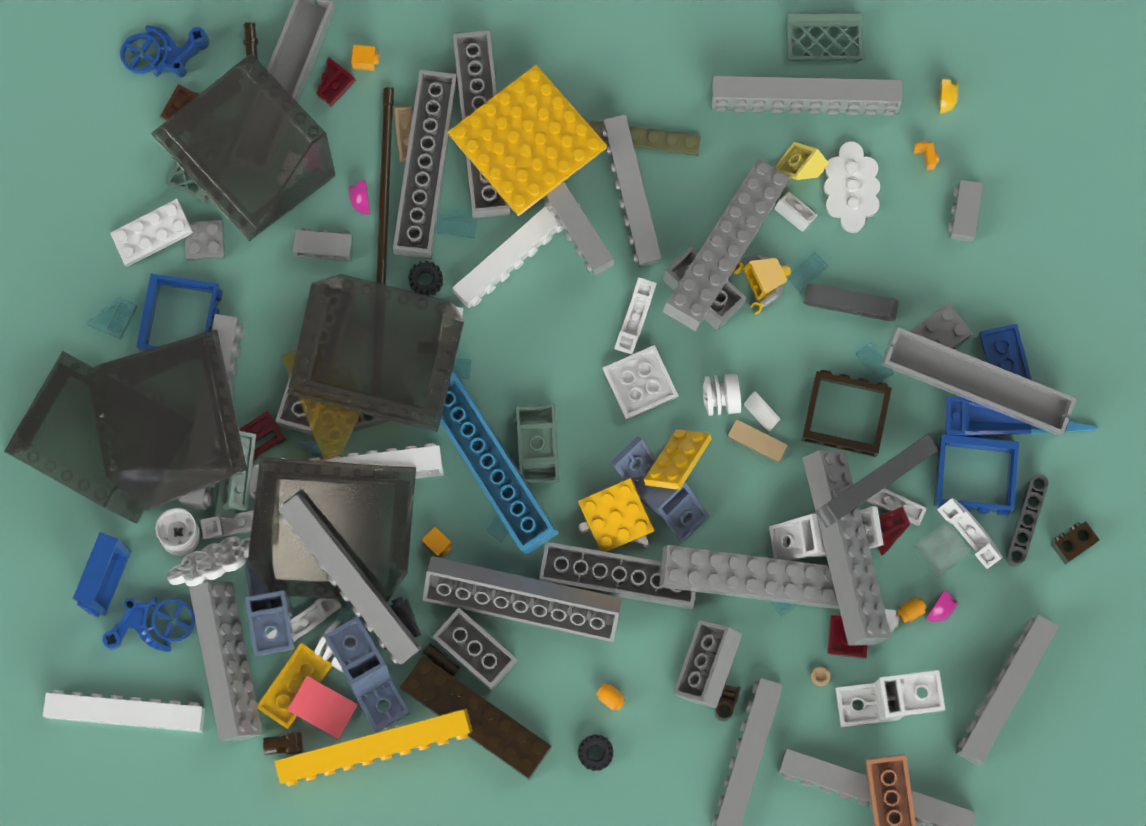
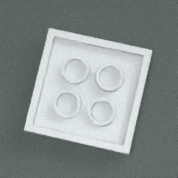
M655 345L602 368L626 420L679 397Z

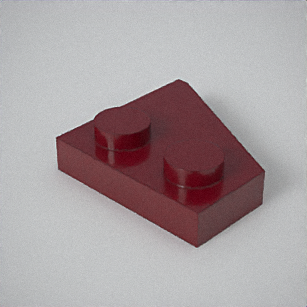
M328 58L326 61L327 67L325 73L322 74L321 84L316 94L321 100L332 107L353 85L356 79L336 62Z
M904 506L879 516L883 545L878 546L881 556L887 553L911 525Z

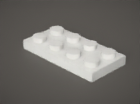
M175 199L110 234L124 265L128 267L194 232L179 200Z

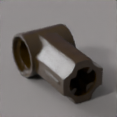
M302 732L263 738L265 755L303 753Z

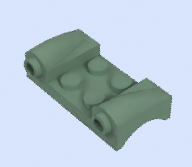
M548 404L537 407L516 406V413H513L514 425L517 424L519 471L528 484L560 482L555 405Z

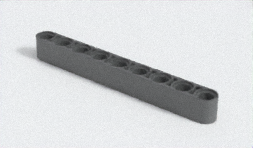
M930 434L925 435L815 512L825 527H829L940 450Z

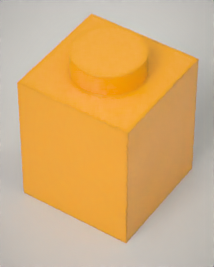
M353 45L352 68L375 71L376 64L379 65L380 54L377 53L376 47Z
M436 527L421 540L437 558L441 556L446 557L452 550L450 548L452 542Z

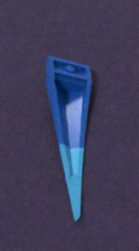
M946 398V435L986 437L1050 433L965 398ZM1068 421L1064 432L1092 431L1098 429V427Z

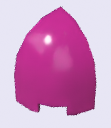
M366 181L356 182L357 186L355 187L350 185L348 191L352 207L361 214L370 215Z
M943 591L926 620L941 622L948 619L958 605V601L951 599L952 595Z

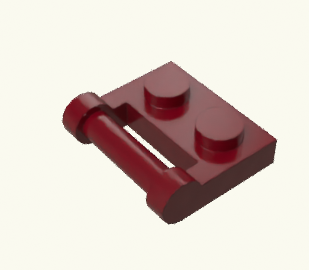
M268 411L236 430L256 434L255 443L273 431L275 432V437L254 449V461L259 458V455L279 442L283 443L286 441V438Z

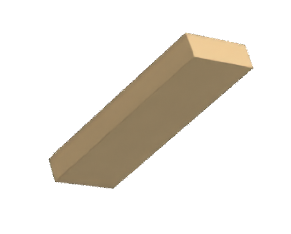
M412 106L394 108L400 162H406L413 117Z
M737 419L727 436L778 463L788 446Z

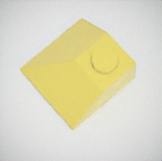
M793 142L774 168L790 178L801 180L819 177L829 162L817 148Z

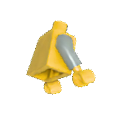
M755 254L743 259L742 262L739 261V268L735 269L733 273L739 274L743 269L757 301L761 300L760 303H752L750 307L759 306V311L754 313L758 315L761 313L762 307H767L779 298L784 290L783 285L787 282L786 276L791 274V269L788 265L781 266L776 258Z

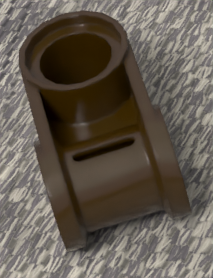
M724 685L715 709V717L719 721L725 722L731 718L741 687L738 686L736 688ZM726 707L729 710V715L722 716L719 713V708Z

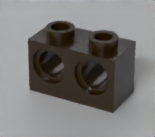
M1086 521L1082 524L1080 522L1074 524L1069 528L1071 532L1067 535L1061 533L1054 538L1055 543L1052 545V548L1065 565L1100 540ZM1078 532H1084L1087 537L1086 540L1079 539ZM1062 543L1070 544L1071 551H1065Z

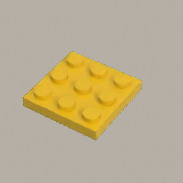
M631 477L578 500L600 551L608 552L655 531Z

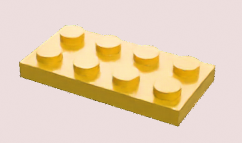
M676 429L645 476V485L680 490L712 440L711 434Z
M300 643L258 703L257 709L289 730L298 716L287 711L303 680L306 676H309L322 683L333 667L332 663L323 660L322 656H317L313 650Z

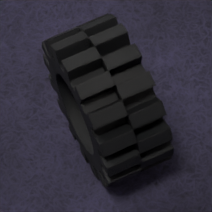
M420 261L418 265H413V269L409 271L410 275L408 274L412 291L416 295L420 294V297H424V295L430 297L431 294L433 296L436 295V292H439L441 290L440 287L443 285V276L439 266H435V263H429L428 261H425V263ZM422 273H430L433 276V281L430 285L424 286L419 283L418 279Z
M593 734L581 741L578 748V757L581 764L588 770L600 771L608 767L612 761L614 751L612 744L607 738L602 735ZM593 745L600 746L604 751L603 757L599 760H592L588 755V750Z

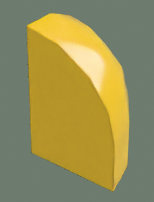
M942 79L940 83V113H946L957 104L958 83L951 84V80Z

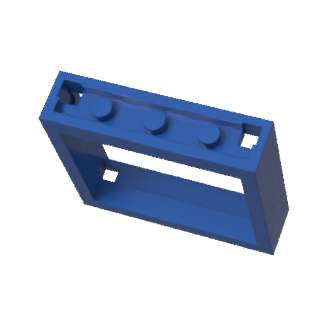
M151 274L136 345L138 350L206 361L215 314H219V308H217L218 301L222 300L223 291L220 290L217 283ZM160 285L212 293L201 353L148 345Z
M942 434L939 438L940 450H938L934 506L940 507L948 501V499H942L946 446L1010 453L1006 505L967 501L958 502L968 511L970 509L978 510V513L989 514V511L997 512V515L1000 516L1011 514L1014 511L1019 442Z
M99 532L73 596V599L78 602L77 606L98 618L99 615L106 616L132 552L118 538Z

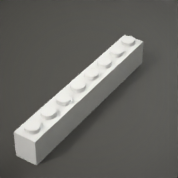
M545 206L452 288L453 293L468 309L471 306H477L481 302L482 296L493 292L498 282H504L514 268L517 270L524 264L523 260L528 256H534L539 246L542 244L546 245L552 239L551 236L555 232L559 233L564 229L563 226L559 227L554 219L556 215L553 210L549 211Z
M52 690V693H46L43 717L49 719L195 732L203 731L205 708L200 707V703L195 702L181 705L180 701L169 700V704L161 703L160 699H149V702H144L142 698L130 697V700H122V696L111 695L110 698H103L102 694L91 693V697L83 696L81 692H72L71 695H65L64 691Z

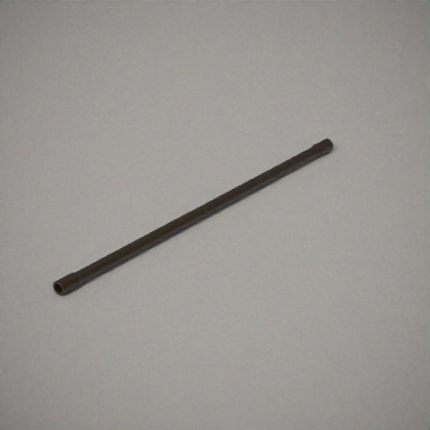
M391 87L383 88L382 103L383 127L373 379L371 382L372 399H382L383 393L382 368L392 110L394 105V88Z

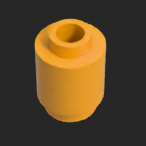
M913 597L900 605L896 612L905 624L925 614L924 609L927 607L921 598Z
M606 682L596 693L599 697L598 699L613 711L615 709L619 710L626 702L624 700L625 695L612 684L608 685Z

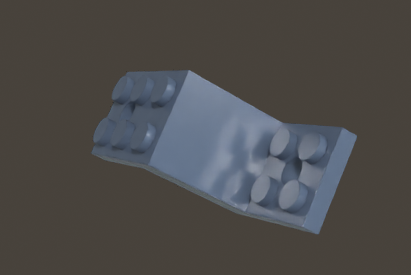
M637 436L610 464L622 480L632 478L642 502L661 516L677 539L683 543L709 517V514L686 482H684L680 490L645 485L644 478L657 459L644 441ZM637 459L636 464L632 466L633 461Z
M284 560L245 566L250 596L246 597L245 601L254 656L258 657L295 650L289 619L293 617ZM266 577H270L273 580L272 585L268 588L262 585V581ZM269 628H275L277 631V635L272 639L266 637V631Z
M358 616L323 635L341 666L350 689L376 733L410 715L409 709L391 680L386 663ZM348 639L356 641V644L351 648L345 646V642ZM387 702L389 707L387 710L381 711L378 709L379 704Z

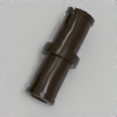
M253 22L244 23L245 39L243 43L246 45V61L249 62L258 60L256 23Z
M431 643L422 652L433 660L437 666H440L452 676L460 669V667L447 658L448 655L446 653H441Z

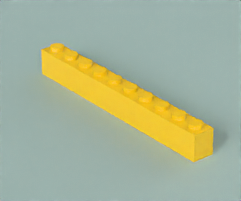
M467 709L274 762L280 784L286 783L287 786L298 784V779L313 780L320 773L328 776L335 774V769L342 767L343 771L355 768L354 764L362 763V766L372 764L375 758L380 757L381 761L393 758L392 754L399 752L400 756L412 753V748L418 747L419 751L431 748L430 744L434 742L442 745L449 743V738L456 737L457 740L468 738V733L473 732Z

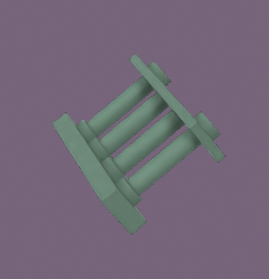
M236 431L234 442L223 441L215 516L234 519L235 509L243 511L248 509L256 434Z

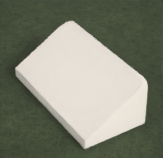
M790 192L784 195L775 206V210L802 232L817 217L814 211Z
M754 391L745 401L744 406L768 432L779 424L780 417L757 392Z

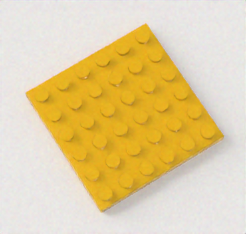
M534 65L448 131V135L517 216H520L607 149L605 142L537 65Z

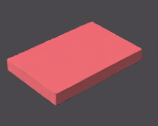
M306 676L287 711L339 739L358 704Z

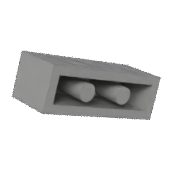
M960 180L959 185H955L953 196L956 197V203H952L951 214L954 216L953 221H950L948 226V232H951L950 239L973 242L976 235L983 183Z
M309 228L295 230L293 245L295 257L351 262L353 237L348 232L339 231L338 233H331L329 230H319V232H316Z

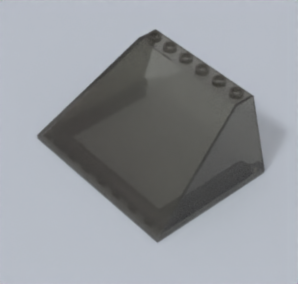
M252 53L151 133L154 139L249 242L336 176L327 133Z
M344 274L313 282L309 292L287 394L438 432L464 320L453 302Z
M216 329L102 363L86 370L106 477L145 510L150 511L247 471L220 340Z
M62 351L4 452L100 506L137 524L194 423Z
M260 457L248 563L267 591L272 593L284 590L288 596L343 599L339 593L342 590L338 585L334 586L329 581L327 571H322L315 563L316 557L313 554L309 555L303 547L305 543L302 539H297L291 532L293 529L291 525L285 524L279 517L280 511L278 509L295 495L302 494L380 595L388 602L408 573L416 467Z

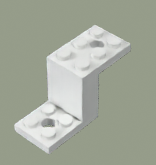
M872 506L860 510L869 549L882 546L883 539L878 508ZM816 514L806 515L769 526L774 559L795 561L805 557H827ZM788 538H790V545H789V546H788V544H787V539H788Z
M939 670L880 677L875 683L835 688L841 728L897 721L905 715L945 710ZM923 687L927 690L926 698H919L916 691L918 688ZM854 700H860L863 703L862 710H854L852 707Z

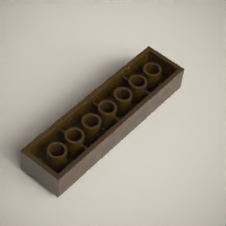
M425 656L421 657L400 687L403 692L437 716L467 709L473 732L468 733V737L528 780L531 779L552 748L550 744Z

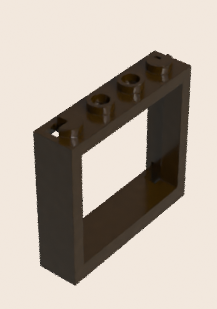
M827 370L816 371L801 441L877 457L892 387H888V384L883 382L870 383L868 379L858 378V380L851 379L846 374H839L838 376L831 374L832 372ZM820 381L884 394L874 445L810 431Z

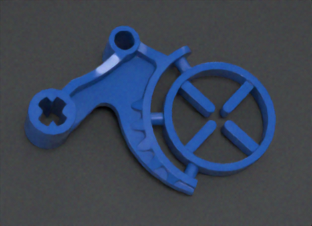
M146 25V34L132 35L123 43L120 50V58L124 66L135 74H145L154 70L153 74L155 76H159L163 71L175 73L178 77H184L187 73L184 67L185 64L199 50L208 47L209 38L202 28L195 27L190 31L186 44L179 48L167 32L158 27ZM154 33L163 40L164 45L160 46L157 40L150 34ZM138 39H147L141 48L142 56L152 62V64L142 69H136L135 67L141 60V57L136 55L131 64L128 65L125 61L126 49L140 54L139 50L130 44ZM152 42L157 46L156 59L145 53ZM162 50H165L164 58L160 63L162 58Z
M156 596L148 604L127 599L124 602V607L127 610L126 614L111 631L103 635V644L111 650L119 648L127 630L133 628L139 637L150 647L160 651L171 652V642L181 641L193 631L195 615L192 608L180 599H167L160 604L156 602ZM129 603H134L132 608L127 607ZM167 603H180L173 615L174 618L178 617L183 606H186L191 613V626L179 620L176 621L177 625L188 630L186 634L179 638H167L173 627L171 622L163 635L156 628V614L171 620L169 615L159 611ZM153 605L155 609L151 619L152 625L147 626V615ZM154 629L155 633L166 641V644L162 645L155 641L149 631ZM114 635L117 642L109 645L110 642L107 639L109 637L112 638Z

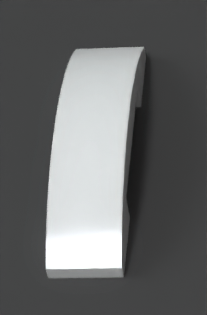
M638 278L630 306L614 348L615 350L633 355L657 283Z
M952 497L937 509L949 524L952 523L976 551L975 556L986 569L1002 559L998 548L984 528L957 500Z
M276 504L235 514L234 519L216 516L200 520L203 539L232 536L279 524Z
M331 591L318 599L314 605L290 620L293 643L318 627L342 608ZM276 629L267 634V638H274L277 635Z

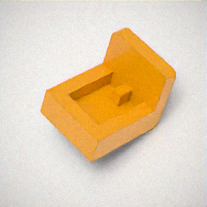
M921 141L914 145V154L924 153L926 171L934 170L936 164L939 163L938 152L934 150V143Z

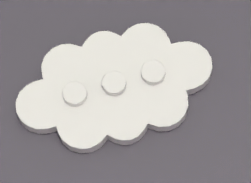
M850 141L841 146L839 157H832L828 160L829 164L824 170L828 178L824 183V192L828 196L825 207L829 215L840 218L841 226L845 231L857 233L864 227L865 218L874 216L879 210L880 204L876 196L880 191V182L876 178L878 173L877 162L871 157L864 156L863 148L858 143Z
M236 536L229 537L220 543L209 544L201 551L187 554L182 559L181 564L169 570L166 577L172 585L184 582L187 586L199 585L207 579H216L225 572L239 569L246 562V558L258 552L260 545L256 538L241 540Z

